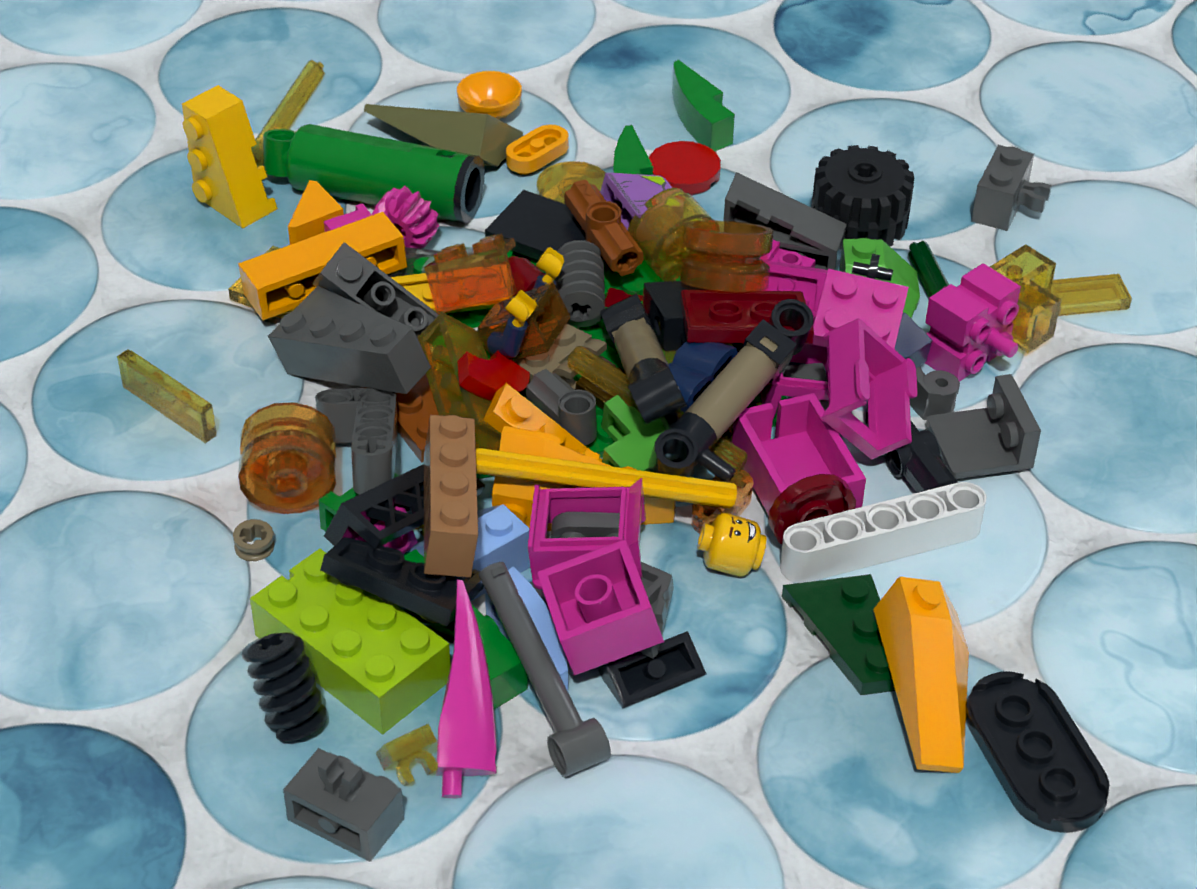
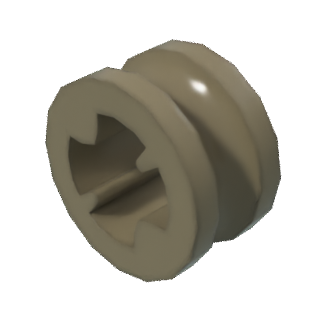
M258 519L246 520L240 523L233 533L236 555L243 560L254 562L267 558L273 552L275 546L272 527L267 522ZM255 537H256V538H261V540H255L253 544H247V543H246V542H252V541L255 539Z

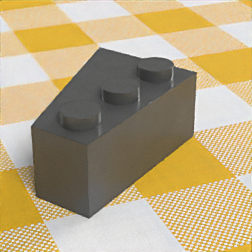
M736 172L725 197L721 260L749 266V261L753 258L760 259L772 240L780 242L781 249L816 259L815 268L838 271L847 224Z

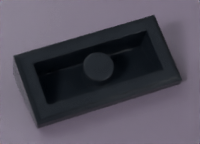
M688 631L660 643L658 654L654 658H650L642 652H636L604 664L598 669L601 678L622 709L707 674Z

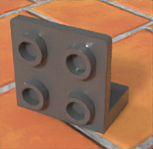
M1012 374L995 376L993 392L987 398V408L930 415L927 417V428L936 438L942 460L955 479L1034 467L1041 429Z

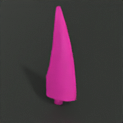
M457 580L454 652L438 726L436 776H442V797L444 798L462 797V776L496 774L497 770L495 764V755L497 754L496 729L487 660L477 619L463 580Z

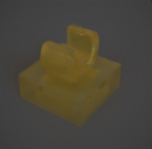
M429 723L385 743L376 752L383 770L397 765V778L404 786L410 785L414 781L413 775L409 770L410 762L416 761L421 763L427 776L437 770L434 756L426 751L437 742Z

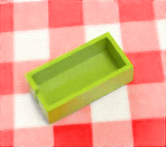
M319 548L289 570V580L281 575L250 598L255 636L262 638L274 633L288 632L300 637L305 644V654L310 659L311 671L316 677V683L383 735L447 684L451 667L449 643L398 605L387 604L372 593L356 586L344 585L335 577L320 571L326 552Z

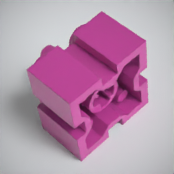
M982 263L963 275L959 286L956 287L949 284L929 297L925 323L931 326L930 331L926 334L932 339V344L927 361L924 363L936 371H947L955 375L960 382L970 374L978 373L986 361L989 362L995 357L1002 355L1008 358L1013 357L1018 351V344L1013 341L1012 330L1014 324L1012 321L1019 311L1018 299L1021 286Z

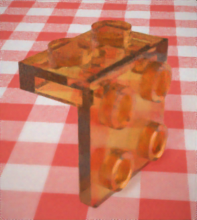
M502 233L479 239L480 242L472 244L473 248L466 249L465 244L460 243L441 249L442 252L434 254L435 260L426 265L424 269L437 314L515 295L517 289L507 252L516 246L514 238L504 240Z

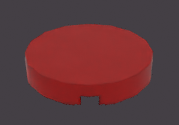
M692 141L665 143L656 148L649 156L653 165V175L664 177L678 195L703 193L710 189V185L713 182L717 183L720 179L721 159L714 150L700 143Z

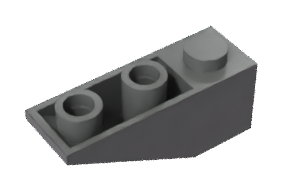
M345 242L339 247L312 283L315 287L324 288L412 327L420 345H422L442 318Z

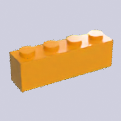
M380 212L238 263L244 295L262 320L295 309L316 288L312 284L344 242L385 274L407 267L403 235L385 213Z

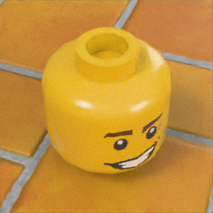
M722 513L714 519L712 525L703 524L697 549L704 551V562L707 568L743 577L751 569L758 570L766 548L767 537L761 535L760 526L757 522Z

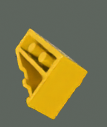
M217 85L182 103L183 129L187 136L189 150L187 158L191 165L193 177L192 190L196 198L218 211L242 229L277 210L275 198H267L262 180L267 178L265 168L261 165L257 167L251 147L257 144L243 101Z

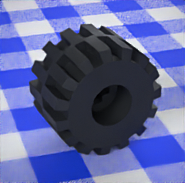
M858 145L848 146V150L835 149L830 152V157L823 156L819 161L818 167H816L811 207L846 223L845 239L868 238L871 240H883L891 247L893 246L894 239L899 241L905 235V229L908 227L915 179L913 171H909V164L904 159L897 160L895 153L889 150L885 152L879 151L878 147L868 145V148H859Z

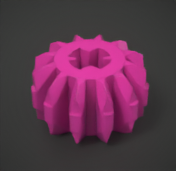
M406 186L400 190L392 188L386 192L372 212V215L384 212L404 237L405 253H408L410 250L418 252L421 248H424L435 236L436 230L439 227L436 221L439 214L430 208L431 201L422 199L419 191L413 194Z

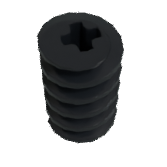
M286 632L270 634L249 643L242 650L241 655L246 662H252L248 666L247 672L251 678L257 679L254 682L253 689L257 695L262 696L259 700L260 709L268 712L265 715V724L269 728L278 729L276 731V738L280 741H293L311 735L323 727L327 720V710L322 704L321 692L316 687V677L311 671L310 659L305 654L303 640L292 633Z

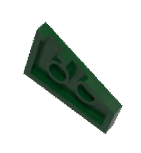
M871 574L783 585V600L790 608L795 606L804 617V626L812 636L818 635L830 650V658L860 695L895 691L873 610L879 603L880 597Z

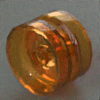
M697 220L685 223L683 245L697 254H691L681 260L680 281L693 287L718 291L753 292L766 290L769 287L770 266L764 261L757 259V257H763L772 251L774 231L765 226L734 221Z
M290 402L274 403L263 407L246 419L240 433L241 457L239 459L238 478L240 490L247 499L264 510L280 514L302 513L319 507L318 500L330 491L333 492L336 486L335 427L328 417L311 406Z

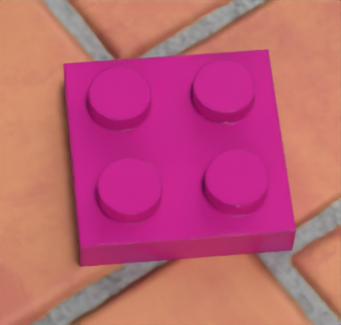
M828 269L813 326V344L822 347L829 346V342L823 338L824 334L859 318L895 349L909 287Z

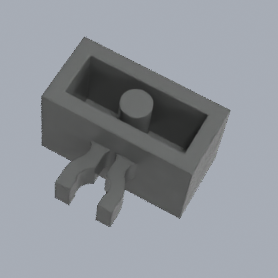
M997 146L977 185L971 222L1008 231L1020 205H1024L1036 212H1043L1045 202L1049 200L1052 185L1042 182H1029L1034 153L1022 151L1013 146Z
M320 748L314 752L283 789L288 821L369 862L372 861L404 820L402 789L397 787L392 780L384 776H375L355 765L348 758L340 755L337 756L331 752L328 753Z

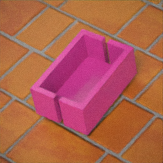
M815 393L778 401L775 439H771L774 409L771 403L746 408L733 422L732 450L768 515L775 499L788 486L805 477L817 474H832L845 480L856 499L855 509L862 507L866 477L839 433L821 419L825 410Z

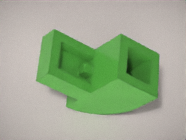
M616 395L604 403L601 427L615 442L604 449L602 462L613 467L622 468L630 466L637 470L649 472V459L655 441L666 429L661 419L648 425L644 424L639 411L633 406H628L619 395Z

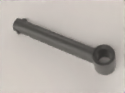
M496 562L480 571L479 577L491 602L495 606V610L555 731L554 734L547 737V746L556 769L563 777H567L611 757V748L603 727L595 718L582 721L522 598L518 594V590L505 563Z

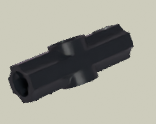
M866 412L865 424L869 428L868 412ZM912 421V442L884 454L891 474L897 478L905 476L916 493L958 483L940 459V450L934 435L926 429L919 431Z

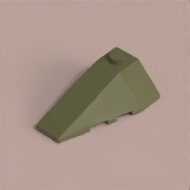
M365 104L364 111L434 148L477 155L481 157L484 165L499 166L506 158L507 146L523 136L522 131L488 114Z

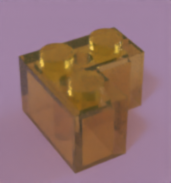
M1025 244L991 265L990 268L1021 286L1018 299L1019 311L1012 321L1014 324L1012 336L1013 341L1018 344V347L1029 353L1054 336L1062 299L1051 293L1056 263Z

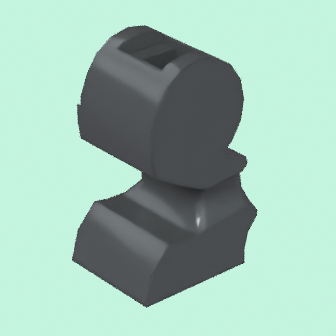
M916 367L918 395L913 399L910 398V406L923 420H927V417L930 415L954 412L955 401L960 387L958 378L947 371L941 370L932 371L925 375L920 367Z

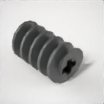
M574 240L565 243L557 251L564 257V264L560 274L554 279L556 282L554 307L558 317L565 323L574 327H588L602 320L600 311L605 309L604 262L601 258L600 248L595 244L584 240Z

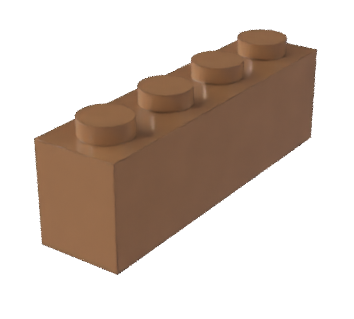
M430 415L424 452V574L471 578L478 539L475 420L456 415Z

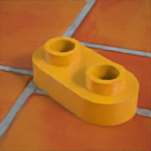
M543 125L510 143L506 148L507 167L518 174L528 175L564 155L569 148V134L567 130L558 125Z

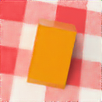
M309 180L289 222L290 245L324 233L325 220L344 215L343 208L317 181Z

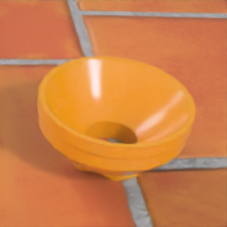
M481 71L470 74L463 78L457 86L458 103L468 113L488 114L499 120L506 118L515 111L521 102L522 88L520 82L515 77L500 71Z

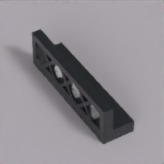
M424 464L341 503L324 537L335 546L344 537L355 539L361 536L374 549H377L423 525ZM476 477L477 496H479L486 485ZM394 507L404 508L406 512L412 510V514L394 510ZM378 520L385 522V528L380 531L373 525Z

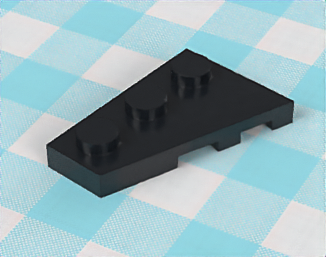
M344 537L324 555L320 571L335 577L344 585L356 586L378 596L381 601L387 604L399 605L419 614L428 622L442 624L446 627L455 619L457 580L464 581L470 602L484 588L479 577L480 570L472 569L471 578L424 574V563L404 560V555L400 550L384 546L374 549L367 542Z

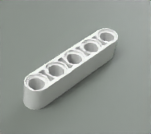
M959 482L796 523L789 526L783 535L780 562L781 573L792 582H811L972 540L980 533L987 496L980 486L969 482Z

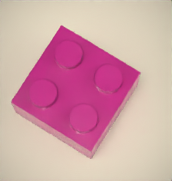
M626 539L537 572L560 643L574 676L664 642Z

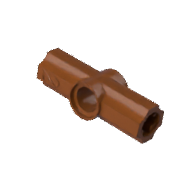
M586 179L574 182L572 187L565 192L564 201L585 231V241L593 243L600 248L601 256L612 271L618 272L620 276L634 273L638 265L643 263V251L621 222L620 207L613 202L606 201L596 185L590 184Z

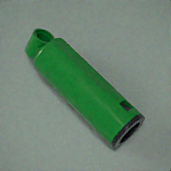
M313 124L303 125L297 131L274 129L263 134V166L266 174L288 177L290 185L299 191H305L309 180L317 181L332 197L376 205L384 194L392 188L400 190L406 186L413 194L419 191L422 199L431 201L430 208L439 214L437 218L462 223L472 221L481 202L485 174L483 160L477 155Z

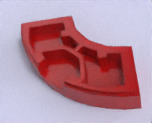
M498 350L489 360L479 358L467 351L457 361L459 386L486 400L492 401L496 391L506 383L519 393L529 383L530 372L510 358L502 355Z

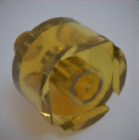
M670 188L651 197L644 204L647 207L646 212L640 219L635 214L629 224L628 232L643 251V260L664 282L675 281L681 274L685 275L695 268H705L714 259L715 253L713 248L718 239L719 226L692 195L685 193L680 188Z

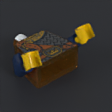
M548 247L536 264V267L544 271L545 275L537 277L533 289L527 292L520 290L516 296L495 304L478 327L468 330L467 340L472 351L478 353L487 350L490 357H492L498 350L502 355L513 361L546 353L550 350L571 317L556 288L554 280L560 274L564 264V257L560 253Z

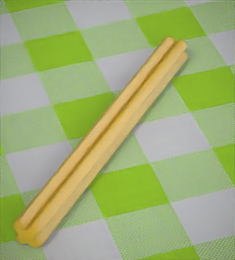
M483 448L476 449V474L577 488L630 487L642 478L644 497L722 508H732L737 498V486L734 483Z

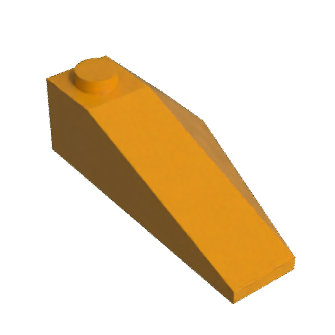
M504 426L502 430L499 451L611 466L598 461L600 455L586 449L584 454L559 445L561 438L549 433ZM630 466L622 467V468L637 470V469L632 468V467H630ZM495 476L492 490V507L504 504L530 528L534 487L536 484H539L540 489L577 487ZM644 497L646 520L641 525L674 522L676 501ZM548 523L547 531H551L552 523Z
M899 576L873 610L915 765L919 770L960 773L964 768L969 650L960 620L941 582Z

